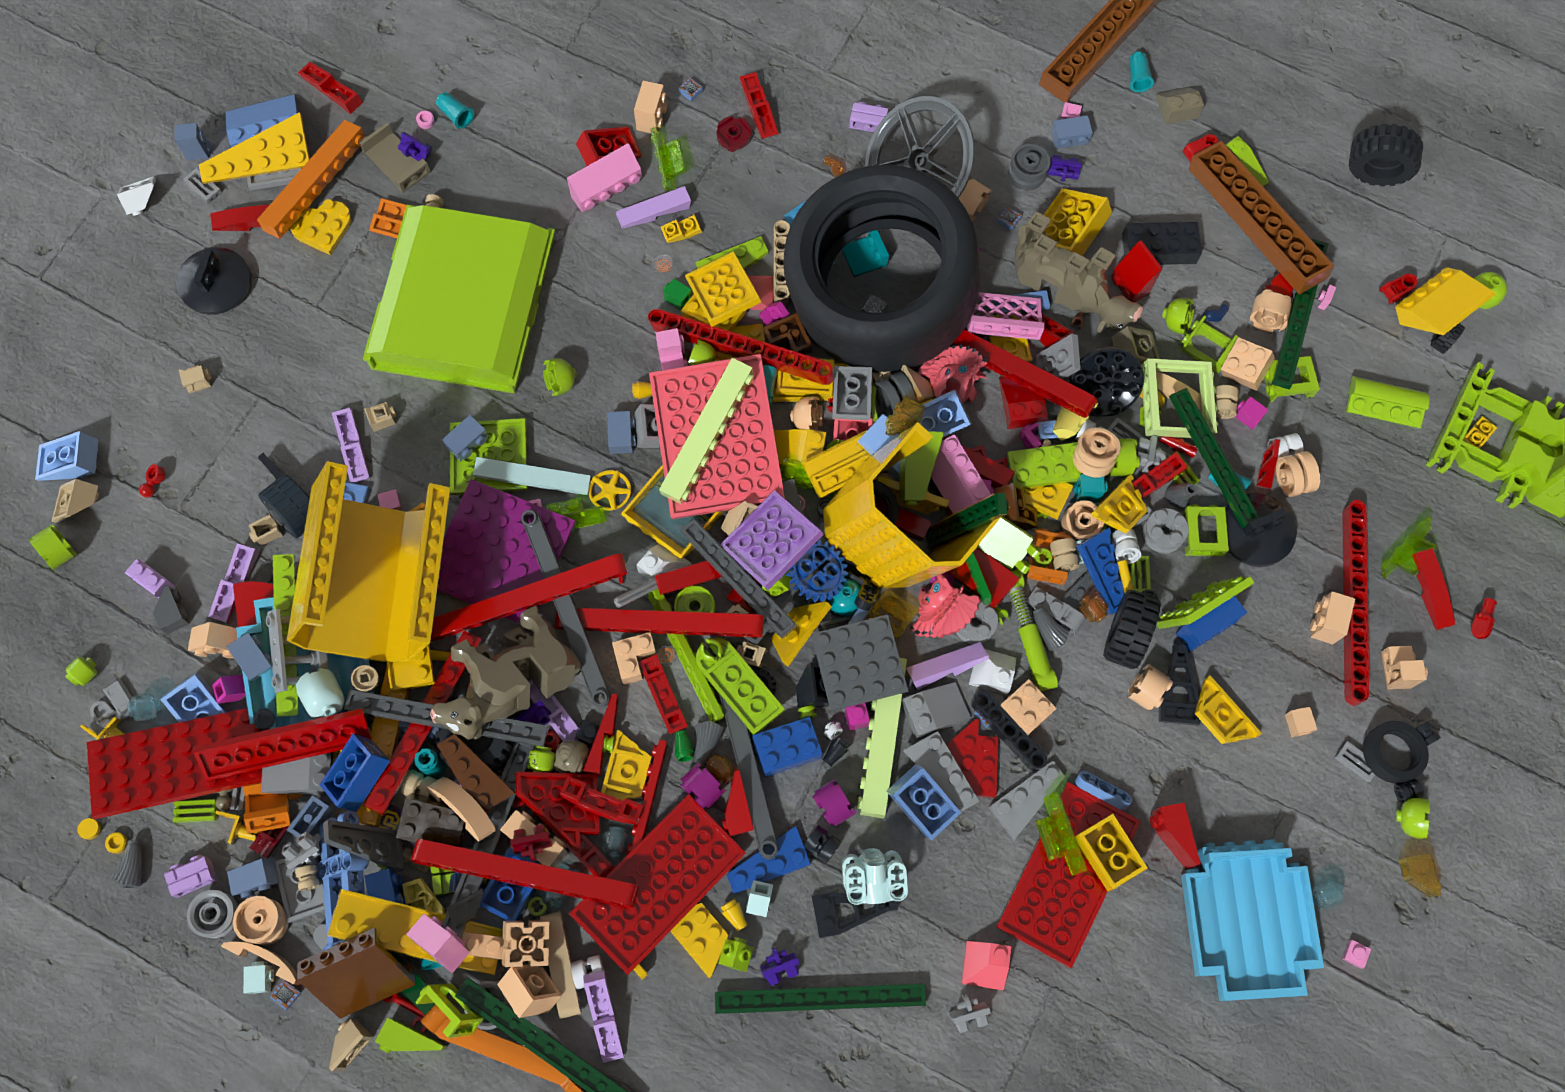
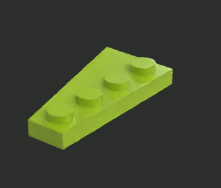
M760 236L697 261L695 264L698 269L734 251L741 266L745 269L768 255V249Z

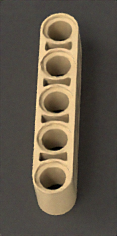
M780 220L774 224L773 300L774 303L781 301L786 307L790 301V293L786 280H778L781 278L785 279L784 265L778 263H784V249L779 247H785L790 225L788 222Z
M558 911L540 916V920L549 921V939H544V943L549 948L548 963L552 981L562 995L556 1002L559 1017L564 1019L582 1014L578 990L575 987L570 963L572 960L562 913Z

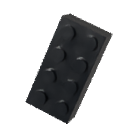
M1198 222L1126 223L1122 232L1124 257L1141 240L1160 265L1197 264L1202 255Z

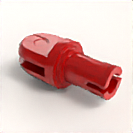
M1484 598L1480 613L1475 614L1471 625V633L1475 638L1485 639L1490 636L1495 623L1492 615L1497 605L1496 600Z

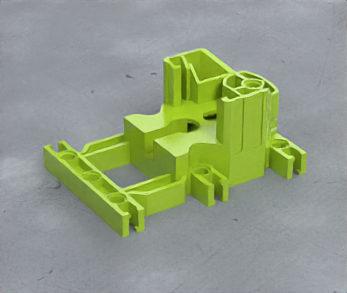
M1479 362L1470 369L1426 466L1432 467L1436 462L1439 463L1440 458H1443L1442 467L1437 468V471L1443 474L1451 467L1455 459L1458 467L1490 483L1498 480L1503 481L1495 499L1496 501L1503 503L1505 498L1510 493H1513L1512 502L1508 504V507L1513 509L1522 502L1524 495H1526L1529 503L1559 518L1565 517V418L1558 420L1565 404L1556 402L1555 406L1548 411V403L1552 400L1549 396H1546L1540 402L1536 400L1530 402L1501 387L1489 390L1487 387L1495 370L1490 368L1485 374L1482 373L1478 377L1477 373L1479 369H1483L1484 365ZM1479 405L1514 422L1498 458L1463 441Z

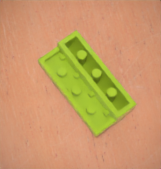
M1352 376L1345 412L1419 429L1422 426L1425 410L1429 408L1430 397L1426 392Z

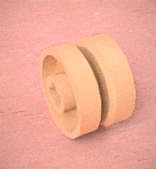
M1102 428L1085 430L1079 437L1072 457L1073 463L1078 471L1090 477L1106 476L1113 470L1121 449L1120 442L1108 430Z
M1303 451L1295 453L1293 456L1286 455L1277 459L1275 469L1277 482L1283 494L1287 497L1298 496L1302 492H1314L1319 488V467L1310 452Z
M265 896L247 898L238 906L233 918V927L237 936L245 942L260 946H268L279 941L287 931L289 924L283 904Z

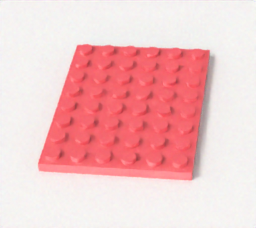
M761 354L734 358L753 368V375H755L753 382L750 386H746L743 400L741 402L738 401L735 406L737 409L732 418L729 417L726 423L728 424L726 431L723 435H719L717 439L719 441L718 445L708 455L709 461L705 468H701L698 482L691 486V494L688 500H684L681 505L668 498L671 519L731 510L744 501L760 505L774 490L785 499ZM731 359L649 373L665 478Z

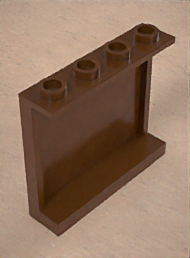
M372 928L297 963V981L339 1019L416 985L415 967L411 963L403 967L377 941L376 928Z

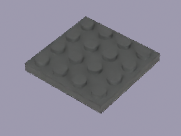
M888 614L811 634L831 711L908 692Z

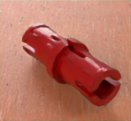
M1161 436L1159 442L1173 448V451H1179L1191 458L1195 456L1198 450L1196 446L1183 441L1184 439L1181 437Z

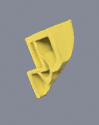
M1061 407L1053 432L1063 441L1076 435L1089 416L1083 418Z
M422 878L402 884L406 905L411 904L412 907L446 914L445 909Z

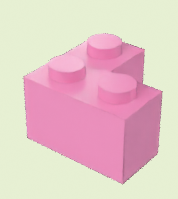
M678 329L655 332L662 371L688 366L687 359L683 360L682 354H685L683 335H679Z
M423 914L406 935L429 953L439 964L453 973L470 953L464 947L466 943L448 926L445 929L442 928L443 923L435 916L430 919Z

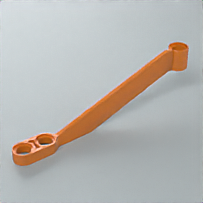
M436 1004L421 1020L422 1024L440 1039L559 1084L566 1092H585L578 1084L529 1049L515 1042L478 1028L472 1035L447 1038L443 1031L451 1020Z

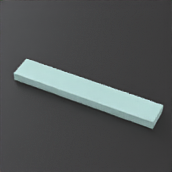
M476 457L473 477L583 495L588 494L590 475Z

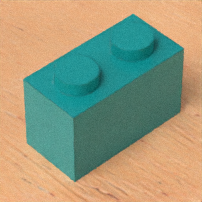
M1081 474L1073 487L1074 503L1079 501L1099 503L1104 493L1107 492V481H1104V476L1090 477Z

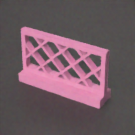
M979 292L978 299L982 303L979 305L976 303L973 313L978 311L983 316H974L972 314L967 327L968 332L1040 340L1044 330L1040 298ZM996 300L1000 305L996 307L991 301ZM1015 302L1019 306L1014 309L1008 303ZM1036 304V308L1032 311L1026 305ZM987 305L992 310L987 313L982 307ZM1005 307L1010 312L1005 315L1000 309ZM1020 309H1023L1028 314L1026 316H1022L1018 311ZM994 313H996V314H998L1001 318H994V317H992L991 315H993ZM1015 315L1019 320L1010 319L1009 317ZM1032 316L1037 322L1028 321L1027 319Z

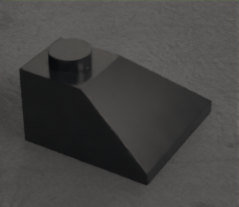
M817 663L807 664L796 686L798 707H829L820 667Z

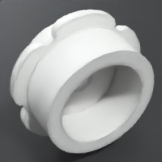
M830 722L824 728V735L830 740L835 739L837 736L839 737L843 731L840 727L841 724L839 722Z

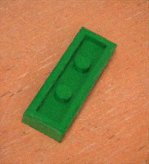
M972 552L966 559V564L983 604L987 605L991 603V594Z

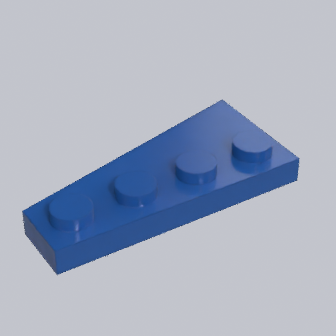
M1105 528L1076 546L1108 614H1114L1125 593L1122 581L1119 580L1118 576L1119 566L1115 562L1113 554L1115 548L1114 544H1111L1109 536L1111 531L1110 528Z
M796 826L776 839L778 853L774 859L766 860L758 852L727 874L734 895L750 889L753 880L766 883L810 865ZM766 846L763 848V852L771 855L774 852V848Z

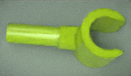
M998 606L995 608L998 622L1003 625L1001 618L1007 617L1010 620L1005 609H1000Z

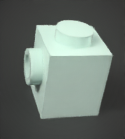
M753 880L746 913L767 916L773 884Z
M264 961L251 962V966L244 967L243 993L271 992V982L274 981L272 966L264 965Z

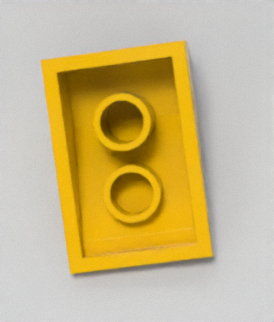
M809 429L773 430L779 467L781 469L806 473L801 462L824 451L826 432Z

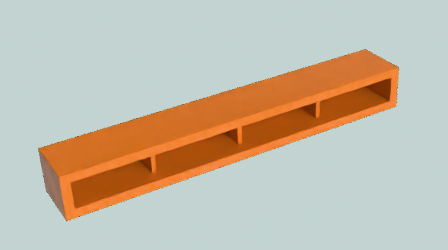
M346 120L337 127L257 219L264 232L278 239H281L288 232L289 228L300 218L301 214L321 194L326 185L332 181L333 177L361 146L360 142L365 138L361 127Z

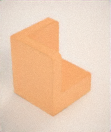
M1310 707L1291 710L1285 714L1291 737L1311 734L1317 730Z

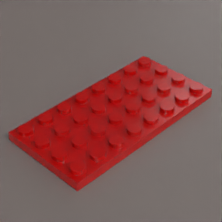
M248 708L86 742L92 818L99 819L261 783L262 768L205 781L193 753V747L260 732V729L256 728L255 724H250Z
M1067 782L996 928L1071 969L1108 892L1074 837L1114 814L1124 832L1132 841L1141 821Z
M688 794L605 877L631 883L639 887L634 908H623L583 899L569 915L628 975L746 853Z

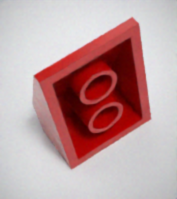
M629 127L583 130L576 142L586 167L626 144L630 145L636 159L642 156Z
M1141 240L1115 267L1111 277L1113 283L1120 288L1127 300L1137 302L1150 294L1163 268Z
M999 377L1007 429L1024 428L1028 424L1033 425L1036 422H1045L1047 420L1048 414L1044 397L1005 377Z
M1185 802L1163 806L1151 812L1150 824L1152 828H1155L1156 834L1185 869H1190L1200 865Z

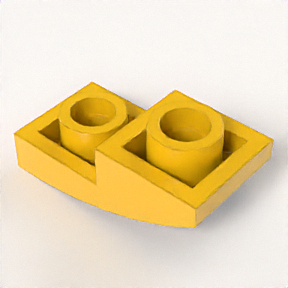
M695 215L680 222L676 219L661 226L667 243L684 240L702 233Z
M1482 416L1467 432L1463 441L1480 449L1497 427Z

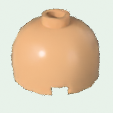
M817 396L802 398L795 404L794 409L790 413V418L797 429L821 431L818 430V425L822 426L823 411L822 405L817 403L820 400Z

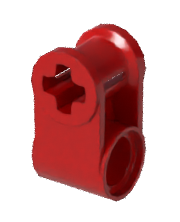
M1208 134L1186 145L1182 152L1191 163L1193 155L1218 143V138L1215 135Z
M1407 273L1386 283L1379 291L1384 293L1389 300L1388 304L1391 305L1409 295L1416 287L1418 279L1415 275Z

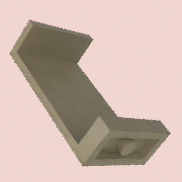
M387 122L383 126L378 127L375 132L366 136L360 142V145L365 155L404 193L431 172L423 158L417 161L411 156L406 157L403 155L402 151L398 149L401 140L392 132Z

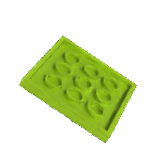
M525 418L477 421L489 436L486 442L476 447L473 453L461 462L450 452L451 496L463 495L470 479L503 492L528 491L527 485L473 477L476 457L527 465ZM461 422L450 423V432Z
M1238 576L1235 579L1230 578L1226 581L1223 579L1219 582H1212L1206 586L1207 590L1199 591L1191 596V600L1177 604L1175 606L1176 610L1172 612L1167 611L1160 615L1161 619L1157 621L1156 625L1159 629L1191 624L1254 584L1251 576L1244 578Z

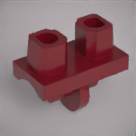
M543 824L533 827L534 834L527 836L525 829L514 830L513 839H510L514 854L521 853L522 857L530 855L531 861H535L536 854L543 853L544 848L552 847L551 838Z
M289 826L258 832L259 835L249 848L268 859L286 834Z

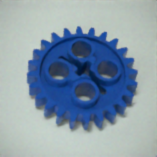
M819 539L789 569L791 571L786 574V576L792 577L789 584L795 583L796 585L793 590L800 589L799 596L805 593L806 600L811 598V596H813L814 602L819 598L821 602L825 601L826 598L830 600L833 596H837L839 591L844 589L842 584L847 582L843 578L848 575V572L843 571L847 567L846 564H842L845 558H839L838 555L841 551L834 552L835 546L833 545L829 548L828 541L822 545ZM815 554L819 556L820 560L816 559ZM826 560L829 561V563L825 567H823L808 581L805 580V577H807L823 562H825ZM801 565L807 569V572L802 569ZM827 569L832 572V575L828 573ZM814 580L819 583V587L815 585Z

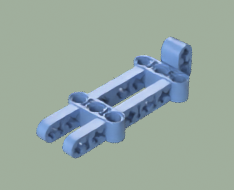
M353 811L341 813L337 819H326L319 826V834L322 837V840H320L321 861L317 864L316 876L318 879L323 880L326 933H328L334 908H336L338 896L342 889L365 895L363 871L368 867L369 860L324 843L323 823L327 820L346 822L347 818V820H350V823L359 824V817ZM327 936V945L324 946L322 951L346 940Z

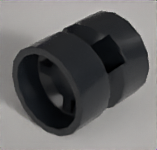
M818 825L803 847L811 853L816 852L817 857L827 864L842 842L834 836L829 837L828 831Z

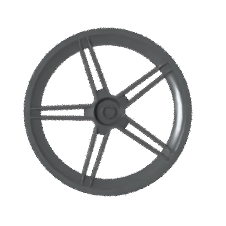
M920 96L909 99L892 109L877 126L867 148L865 167L904 163L905 167L917 169L924 173L928 172L952 185L951 191L959 198L970 179L974 164L975 146L971 127L964 114L955 105L942 98ZM929 110L943 113L950 119L922 147L911 114ZM905 118L907 119L908 125L910 127L911 133L916 143L915 145H913ZM900 122L910 153L908 157L879 164L883 145L890 132ZM957 128L963 143V163L959 176L946 169V165L933 160V156ZM941 174H949L957 179L956 183L941 176Z

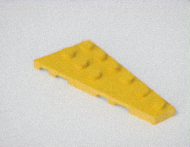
M299 112L199 164L202 183L207 184L303 168L310 160L301 113Z

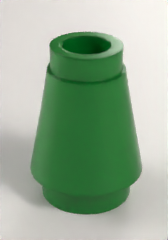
M687 731L676 732L675 757L677 761L687 762L692 760L694 750Z

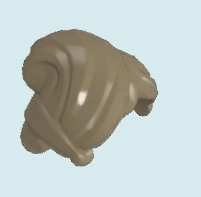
M566 740L558 744L554 770L557 773L581 774L589 756L587 745L575 740Z

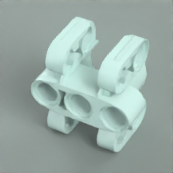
M869 848L862 850L860 857L855 854H848L843 858V884L850 903L854 905L861 903L880 904L889 901H902L906 898L908 893L907 871L898 852L891 850L883 854L879 849ZM901 887H903V893L901 895L897 896L892 893L895 892V890H899ZM850 894H862L858 899H853Z

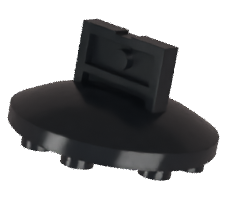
M222 247L204 248L191 255L180 267L176 278L177 292L182 301L195 312L208 315H217L236 307L245 299L251 286V272L245 260L235 251Z
M1102 347L1087 353L1080 359V370L1070 375L1069 383L1090 393L1097 399L1098 405L1096 408H1093L1089 415L1096 417L1114 416L1128 409L1138 399L1144 385V372L1140 362L1131 352L1119 347ZM1103 411L1111 412V414L1102 415Z
M1247 494L1260 518L1250 522L1243 529L1228 504L1225 508L1228 552L1234 558L1247 565L1266 567L1280 562L1291 552L1296 541V524L1290 511L1280 501L1265 494Z

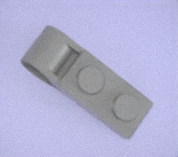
M1038 587L1034 589L1026 602L1034 610L1043 606L1057 623L1070 629L1069 634L1075 635L1086 619L1081 612Z

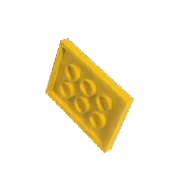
M734 251L685 275L711 327L761 303L757 292Z

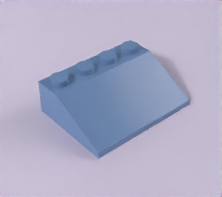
M295 95L227 111L226 130L231 148L299 113Z

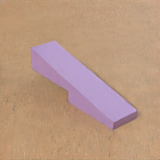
M684 186L616 211V215L622 228L655 221L657 216L689 209L691 199Z
M346 408L332 412L345 465H348L347 472L350 482L356 483L370 479L353 410Z
M237 543L225 579L220 581L208 617L226 623L229 622L236 607L233 584L247 582L261 550Z
M981 642L907 667L906 669L917 690H920L950 673L956 676L989 659V656Z
M530 680V698L534 703L541 700L552 713L549 715V723L561 740L578 741L574 739L578 727L555 696L552 695L546 699L533 681Z
M605 971L583 975L584 987L602 1061L605 1063L624 1058Z

